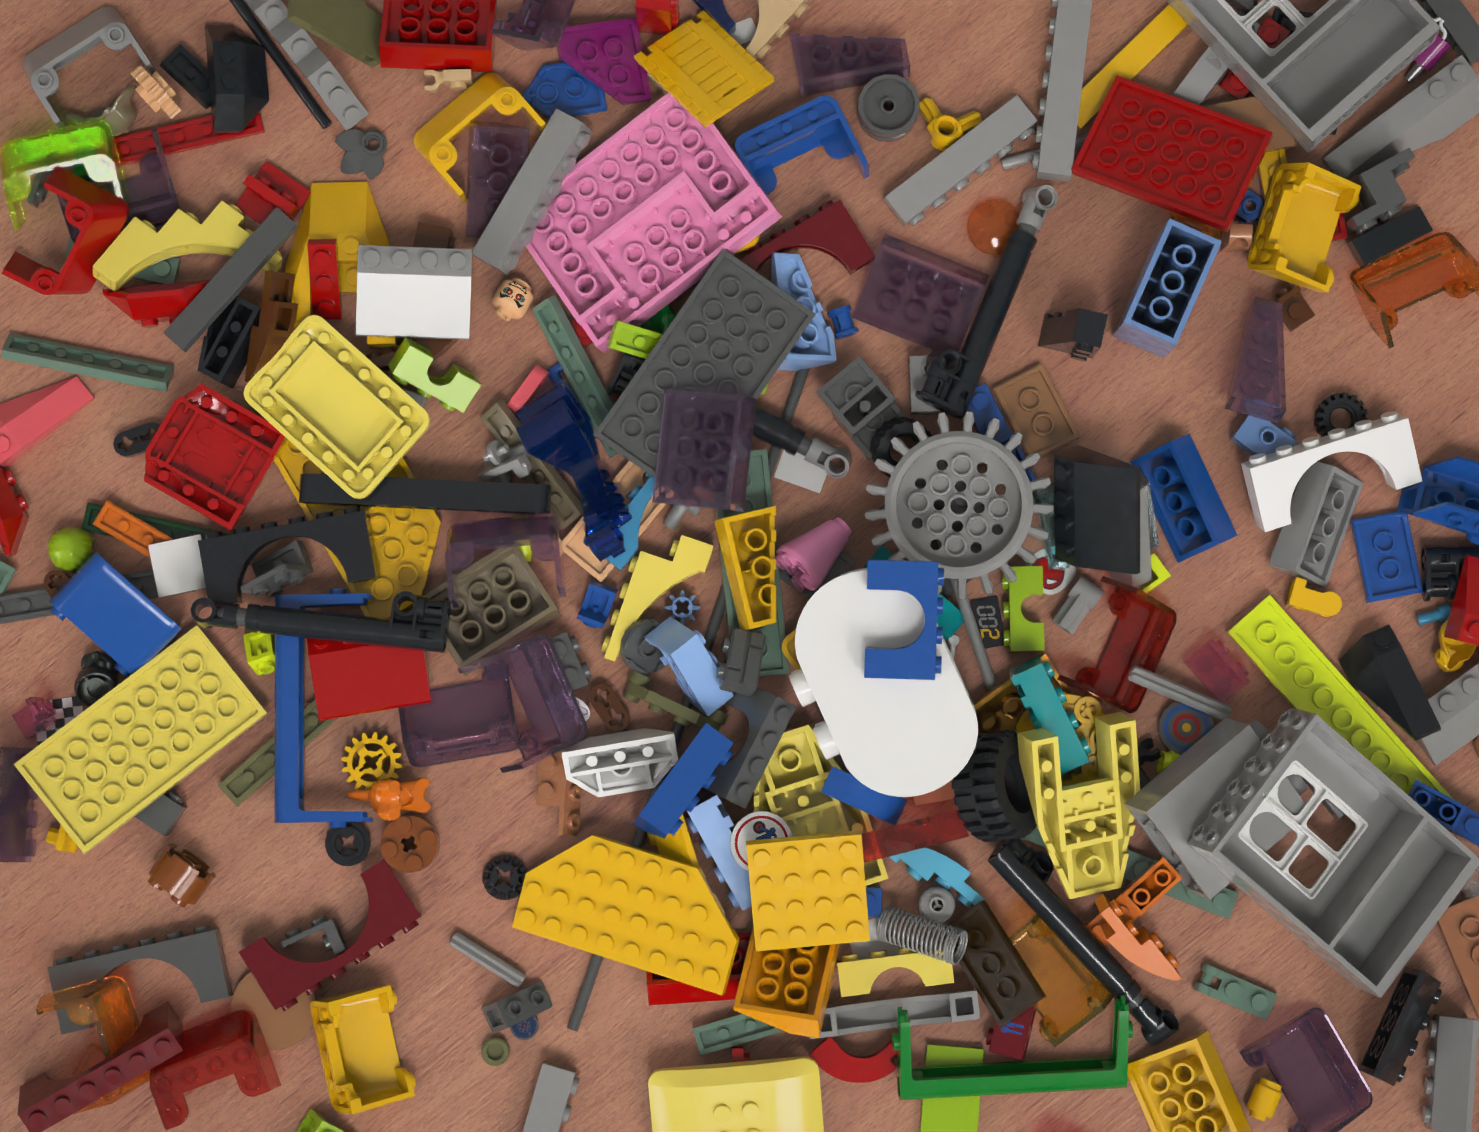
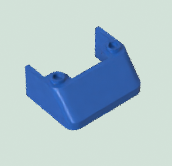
M820 96L746 131L735 142L736 154L766 195L772 193L777 185V178L772 168L821 145L827 155L833 159L839 160L852 155L863 178L869 177V164L838 102L831 96Z

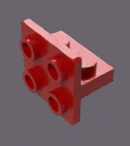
M265 162L255 177L249 174L243 184L246 186V190L235 206L260 225L276 207L293 221L306 203L311 192L269 162Z

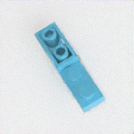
M886 840L882 844L887 848L884 853L895 863L902 860L909 867L906 872L917 881H920L921 878L928 881L935 873L938 875L935 881L946 890H949L951 887L960 894L957 899L969 909L980 901L985 900L964 882L971 872L947 856L932 849L902 841Z

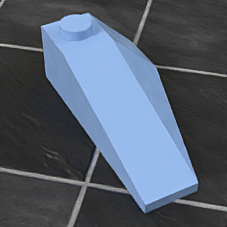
M773 253L771 283L816 314L777 370L798 371L835 363L837 359L834 334L831 327H827L822 316L823 308L821 303L816 302L811 290L812 282L800 254Z

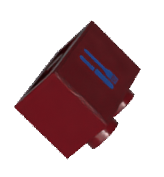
M1038 1004L1032 1006L1004 1027L1000 1028L997 1022H995L994 1029L989 1028L986 1038V1045H990L989 1052L1024 1060Z

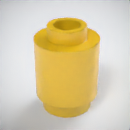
M1261 1077L1259 1083H1255L1246 1108L1251 1110L1249 1116L1265 1122L1267 1117L1272 1119L1282 1096V1093H1280L1282 1086Z

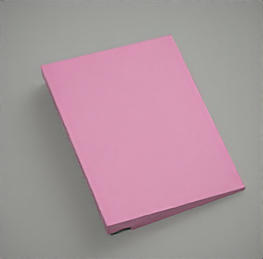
M667 93L575 164L573 170L563 180L559 194L553 197L549 204L545 218L539 221L536 226L533 238L526 245V248L578 324L586 331L596 348L605 353L610 349L607 347L615 320L639 327L701 280L722 249H725L732 255L782 218V215L716 125L711 123L704 128L688 110L670 93Z

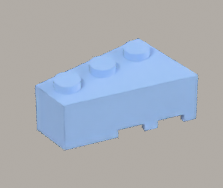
M669 617L644 637L649 644L660 649L663 656L659 659L665 666L667 664L670 665L677 677L675 679L677 684L692 705L706 716H710L734 696L732 692L720 690L721 679L716 678L718 660L709 650H706L704 647L706 640L698 630L692 631L677 620Z

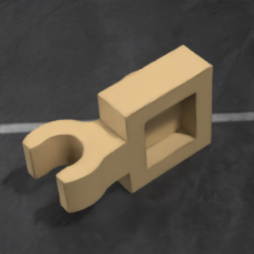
M471 69L443 70V72L434 70L424 71L425 77L435 78L433 85L424 86L425 91L428 93L438 91L442 85L450 86L451 90L461 91L466 90L467 86L473 84Z

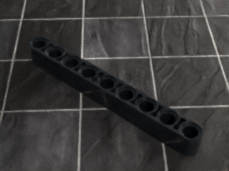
M300 474L299 503L547 515L550 514L551 486L543 484L385 477L366 498L355 499L347 494L327 474Z

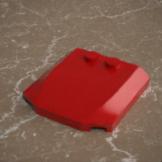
M201 383L194 390L174 401L146 448L144 482L232 531L281 450L286 437L267 420Z

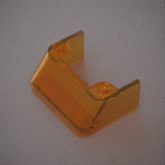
M1439 232L1388 254L1363 268L1355 269L1350 275V280L1371 328L1390 349L1394 347L1390 331L1399 321L1396 312L1442 291L1455 298H1465L1473 292L1479 297V262L1453 234Z
M111 976L41 995L36 1008L37 1015L66 1008L68 1017L74 1024L88 1025L95 1023L105 1058L113 1054L129 1040L140 1026L128 984L123 978L118 976ZM153 1068L74 1114L118 1101L147 1083L152 1076Z

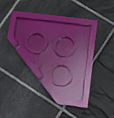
M636 18L557 27L554 29L559 58L620 104L649 102L652 99L647 72L634 59V55L642 51Z

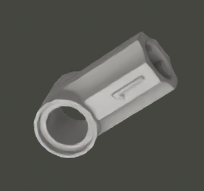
M1081 575L1067 594V600L1060 607L1052 622L1072 635L1087 612L1091 611L1097 604L1104 590Z

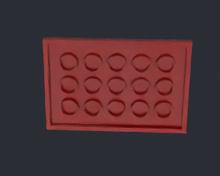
M1116 75L1071 170L1072 174L1228 232L1273 138V132Z

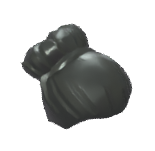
M96 651L88 653L81 660L82 670L75 680L74 691L77 698L88 707L117 686L115 676L117 669L114 667L117 662L105 652Z

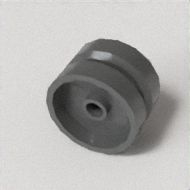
M884 74L870 80L863 87L858 99L857 118L860 127L869 137L880 142H893L904 138L912 131L919 114L920 100L916 89L908 80L898 75ZM883 105H886L888 108L893 107V110L886 111Z

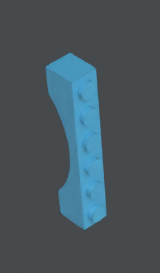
M649 474L645 475L649 479L644 486L637 485L628 498L631 500L629 505L625 509L620 507L613 515L611 521L614 524L608 531L603 529L593 541L596 544L594 551L619 571L624 569L638 551V534L642 516L655 491L662 485V483Z

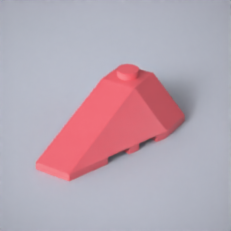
M78 376L0 404V465L6 468L95 399Z

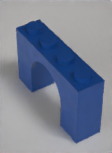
M868 559L867 589L898 590L911 594L919 601L923 608L925 625L917 640L908 646L901 648L865 647L864 678L935 680V673L941 674L942 656H936V644H942L943 627L937 626V615H943V597H938V585H944V568H938L939 561Z

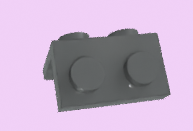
M296 540L251 564L256 578L241 586L240 589L242 593L252 594L253 596L266 595L270 598L283 592L282 588L289 584L296 585L306 579V575L314 572L303 542Z

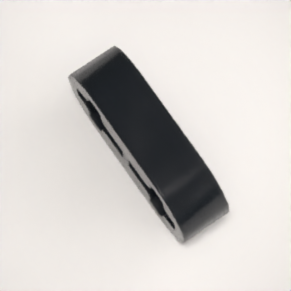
M154 422L147 423L117 434L113 442L115 451L126 458L146 453V448L151 439L143 441L142 437L150 435V429L152 428L157 432L160 424ZM125 437L130 441L138 439V443L130 446L131 451L127 452L126 449L120 448V445L124 443L123 439Z

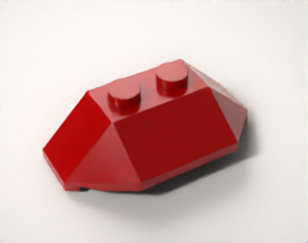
M211 279L120 288L116 292L111 289H103V295L137 324H141L143 328L159 326L158 322L169 321L171 325Z
M0 465V545L4 554L12 557L17 554L29 519L26 512L29 509V505L22 493L17 494L14 487L17 481L10 469L6 470L5 467Z

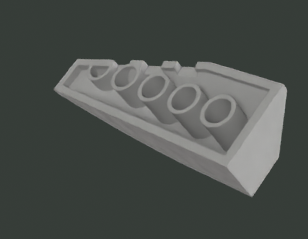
M1463 55L1459 56L1322 160L1332 173L1347 179L1369 170L1409 147L1413 152L1428 144L1446 138L1479 113V76Z

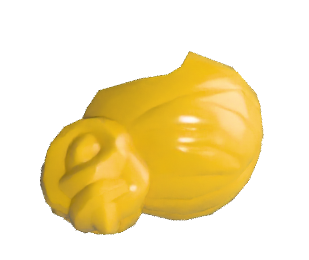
M1447 619L1440 627L1438 633L1440 649L1434 653V657L1442 671L1453 672L1460 669L1464 661L1470 659L1477 645L1444 637L1448 623Z

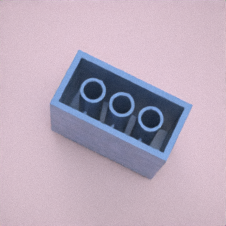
M1169 218L1156 236L1113 337L1164 359L1178 343L1222 241Z

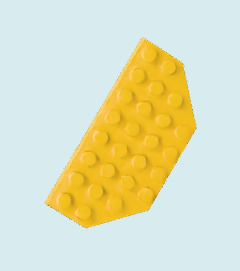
M286 438L274 462L299 503L300 474L325 473ZM404 458L386 476L393 478H415ZM299 503L308 520L316 519V514L332 511L333 516L344 514L343 509L358 507ZM360 506L361 511L369 512L380 574L378 579L348 583L342 564L333 552L324 546L351 593L373 595V600H368V606H359L365 616L377 618L390 617L393 599L402 591L423 596L442 524L434 510ZM411 601L403 602L400 605V611L402 612L414 605V603Z
M596 834L526 873L512 928L719 995H724L726 992L739 943V937L724 915L726 913L715 893H712L706 882V876L701 867Z

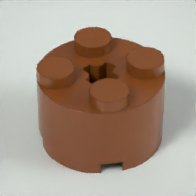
M402 816L393 820L385 828L381 837V853L384 859L392 868L405 873L417 872L427 868L435 861L440 850L439 835L434 825L419 816ZM413 836L415 838L414 844L417 845V848L407 851V845L404 843V840L411 839Z
M170 843L149 871L151 877L148 883L157 890H166L172 895L171 900L181 907H185L187 903L195 905L216 877V874L214 872L208 874L207 871L210 867L199 857L186 849H183L180 853L174 850L177 845Z

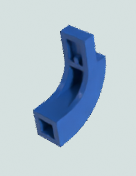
M833 766L821 793L895 826L907 802L902 797L889 796L874 791L862 784L852 774Z

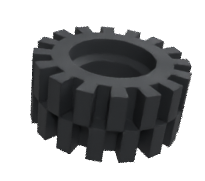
M1344 392L1327 397L1318 405L1319 407L1315 411L1316 418L1314 419V424H1317V433L1320 432L1322 437L1328 435L1329 431L1337 429L1330 420L1331 413L1337 408H1343L1351 415V424L1346 429L1355 427L1354 424L1358 421L1368 420L1366 418V414H1368L1367 409H1364L1362 406L1364 403L1358 401L1356 396H1350Z

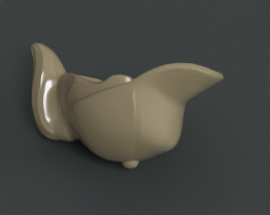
M133 83L129 84L118 98L113 99L109 106L98 108L85 117L76 113H67L65 118L72 122L83 138L97 141L104 135L118 136L128 133L137 116L130 102L137 86Z

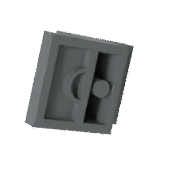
M1410 147L1361 173L1353 181L1362 186L1359 200L1365 210L1351 217L1345 223L1348 236L1354 232L1359 236L1372 229L1378 223L1376 220L1380 219L1383 223L1402 211L1401 205L1407 199L1395 178L1405 173V170L1410 168L1409 163L1415 158Z
M860 356L816 391V394L834 414L833 419L869 461L872 459V453H870L871 439L874 437L877 428H880L885 421H890L891 418L906 417L894 403L896 398Z

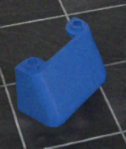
M96 551L49 601L53 605L50 611L62 621L68 618L117 662L114 667L126 678L129 674L132 675L152 660L182 629Z

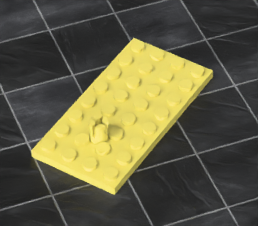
M196 625L14 765L85 855L267 715V712L198 625Z

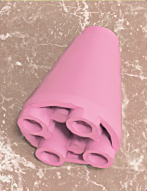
M836 517L834 520H828L780 546L776 550V565L781 570H786L792 577L791 583L799 591L802 592L805 589L815 591L822 584L847 544L852 531L839 517Z

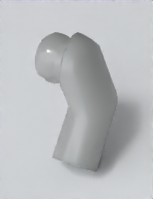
M689 496L687 500L683 499L672 507L663 524L675 530L688 511L695 516L700 512L703 504L697 501L696 497Z

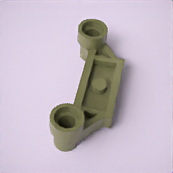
M633 670L627 679L629 684L623 694L624 698L637 704L642 699L650 703L648 709L661 715L665 711L675 715L673 720L686 727L693 723L702 729L705 723L719 731L721 725H725L729 716L719 710H716L710 716L702 715L648 690L652 679Z

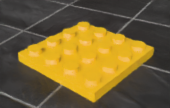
M861 830L746 841L756 951L870 941Z

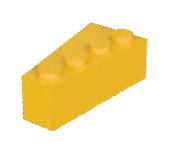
M776 506L714 521L739 626L742 630L776 623Z

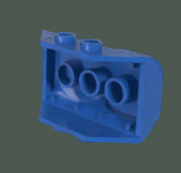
M1456 456L1424 466L1421 475L1422 482L1402 488L1397 511L1463 532L1469 541L1479 545V462Z

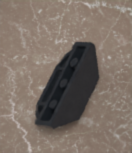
M205 25L213 133H241L269 102L265 47L234 25Z

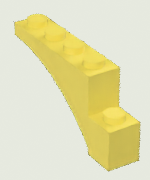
M681 535L680 541L674 540L669 556L674 557L673 562L640 551L638 557L633 556L628 570L633 573L630 583L624 582L619 598L624 599L620 610L615 609L610 625L615 626L612 636L606 635L601 649L602 652L606 653L605 659L616 663L620 654L621 639L625 631L632 623L638 621L659 597L687 578L699 572L705 574L714 549L713 545Z

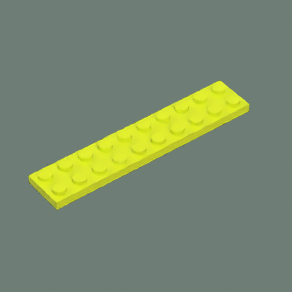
M1270 595L1265 597L1226 632L1294 709L1317 714L1407 795L1415 780H1418L1452 798Z

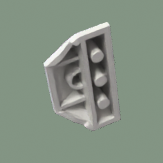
M648 728L588 737L561 751L566 780L575 783L597 797L655 788L678 761L674 732Z

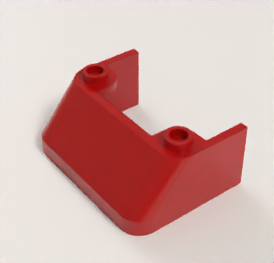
M56 165L43 187L69 200L65 208V217L71 225L81 229L61 271L58 272L52 268L45 267L15 251L1 274L43 295L86 294L92 289L97 280L93 276V265L119 236L128 218L129 207L121 198Z

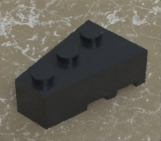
M236 296L208 327L207 336H204L197 371L233 389L247 364L252 326H259L261 308Z
M1079 308L1066 310L1065 316H1062L1063 313L1055 312V315L1049 313L1044 315L1038 347L1071 354L1070 358L1078 361H1087V358L1092 359L1101 348L1108 314Z

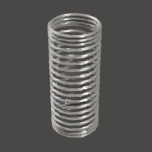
M891 905L884 908L876 927L878 940L892 945L895 944L901 948L904 947L910 951L913 950L919 954L922 953L928 957L931 956L956 965L962 959L968 942L966 930L957 929V927L953 928L951 925L948 926V924L939 923L924 916H916L915 913H907L906 910L903 911ZM890 916H891L890 923H889V926H888V929H887V924H888L889 918H890ZM900 917H901L900 924H899V927H898L897 932H896V928H897V925H898V921H899V919H900ZM904 920H905V924H904L903 930H902V932H901V934H900V931H901V928H902V924H903V922H904ZM908 923H909V927H908V930H907L906 935H905V931H906L907 925H908ZM913 923H914V927H913L912 933H911V935H910V931H911L912 925H913ZM917 926H918V930H917L916 936H915V938H914L915 931H916V928H917ZM922 927H923L922 934H921L920 939H919L920 931H921V929H922ZM927 927H928L927 934H926L925 939H924V941H923V938H924L926 929H927ZM931 930H932V934H931V937H930L929 942H928V938H929L930 932H931ZM959 936H960V940H959V944H958L957 950H956V952L954 953V949H955V946H956V944H957V940H958V938H959Z

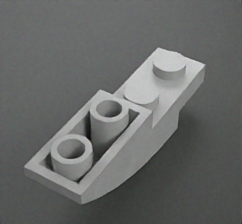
M1241 10L1237 13V14L1240 15V16H1245V15H1246V14H1245L1243 11H1241ZM1255 22L1252 25L1253 31L1257 33L1262 25ZM1208 47L1172 96L1201 105L1226 75L1229 68Z

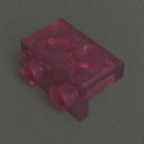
M1211 639L1189 657L1184 664L1218 701L1225 703L1250 682L1246 677L1249 673L1240 662L1237 661L1234 664L1227 656L1230 651L1221 641L1215 642Z

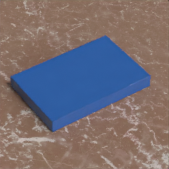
M1397 511L1351 520L1350 524L1366 603L1423 593L1408 514Z

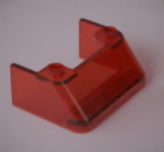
M1102 576L1101 582L1114 589V593L1109 599L1110 612L1117 619L1096 667L1084 666L1076 674L1075 680L1063 675H1059L1057 680L1085 695L1092 696L1101 702L1131 714L1140 707L1148 688L1129 681V671L1131 667L1137 665L1155 673L1176 625L1177 616L1173 609L1139 588Z

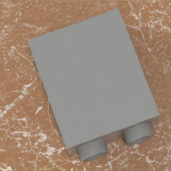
M1229 718L1223 719L1124 803L1162 857L1164 856L1183 877L1180 882L1186 890L1209 900L1231 881L1188 843L1192 839L1194 830L1205 822L1210 815L1209 811L1212 806L1223 798L1230 782L1239 777L1244 770L1246 761L1257 753L1261 747L1262 740L1270 733L1257 720L1246 724ZM1292 774L1285 777L1278 787L1277 795L1280 803L1293 815H1297L1305 805L1300 795L1307 790V785L1301 776ZM1262 812L1253 818L1249 833L1253 842L1266 852L1292 829L1273 813Z

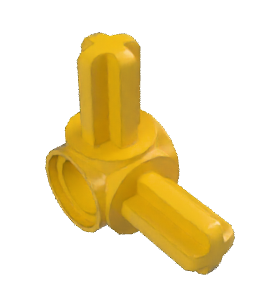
M924 98L919 102V110L928 122L927 130L931 135V144L939 151H945L962 138L964 133L972 130L982 122L980 113L976 111L956 119L953 116L942 115L931 98Z

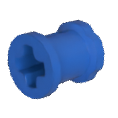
M850 305L827 312V316L832 319L836 331L834 335L836 340L859 332L858 327L854 326L850 314L852 310Z

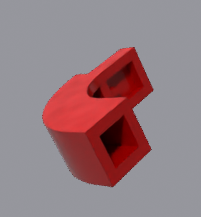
M826 1037L808 1053L822 1070L846 1082H872L889 1075L897 1069L890 1060L893 1056L897 1059V1050L893 1051L892 1039L878 1052L869 1056H854L847 1053L832 1037Z

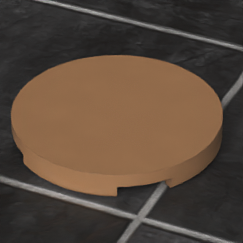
M250 972L240 981L233 994L231 1004L233 1022L241 1036L252 1045L266 1050L285 1049L300 1042L312 1028L310 1003L317 1000L315 992L309 996L304 992L296 997L298 1003L288 1010L283 1011L282 1008L275 1010Z

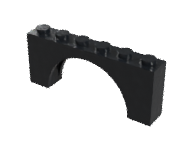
M360 506L343 509L344 514L333 516L332 511L316 514V519L305 521V516L288 519L289 524L278 526L277 521L260 524L261 529L250 531L248 526L233 529V534L226 536L222 535V531L205 534L206 539L198 540L208 599L216 602L242 603L240 587L243 584L245 573L251 561L266 546L289 537H306L326 546L342 564L348 583L380 578L369 512L361 511Z

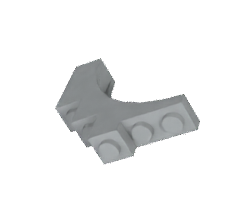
M244 0L346 131L368 115V112L353 94L344 79L317 47L305 29L287 20L288 9L281 0Z

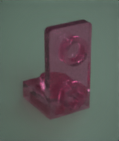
M29 697L25 700L27 706L12 715L25 739L32 738L57 722L54 717L56 710L48 699Z

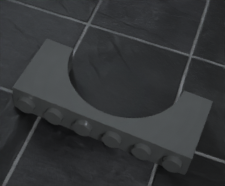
M210 925L194 928V934L183 937L182 931L166 935L167 941L156 943L155 937L138 941L139 947L128 949L127 944L110 947L111 953L100 955L99 950L83 953L82 960L73 962L71 956L56 959V966L47 968L61 1034L95 1027L93 1011L96 996L101 985L115 969L135 959H157L177 967L191 980L198 992L201 1003L232 996L233 993L219 929L211 930Z

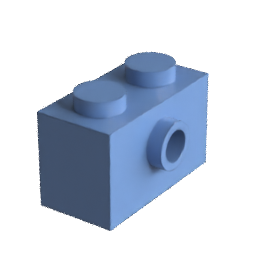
M1261 410L1249 412L1230 438L1233 443L1251 456L1260 453L1271 454L1276 452L1275 449L1280 446H1296L1299 443L1294 439V433L1283 426L1279 429L1271 423L1273 419Z

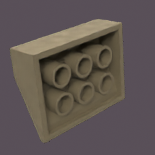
M513 540L424 595L428 599L442 601L446 597H451V614L446 647L465 676L560 617L558 608Z

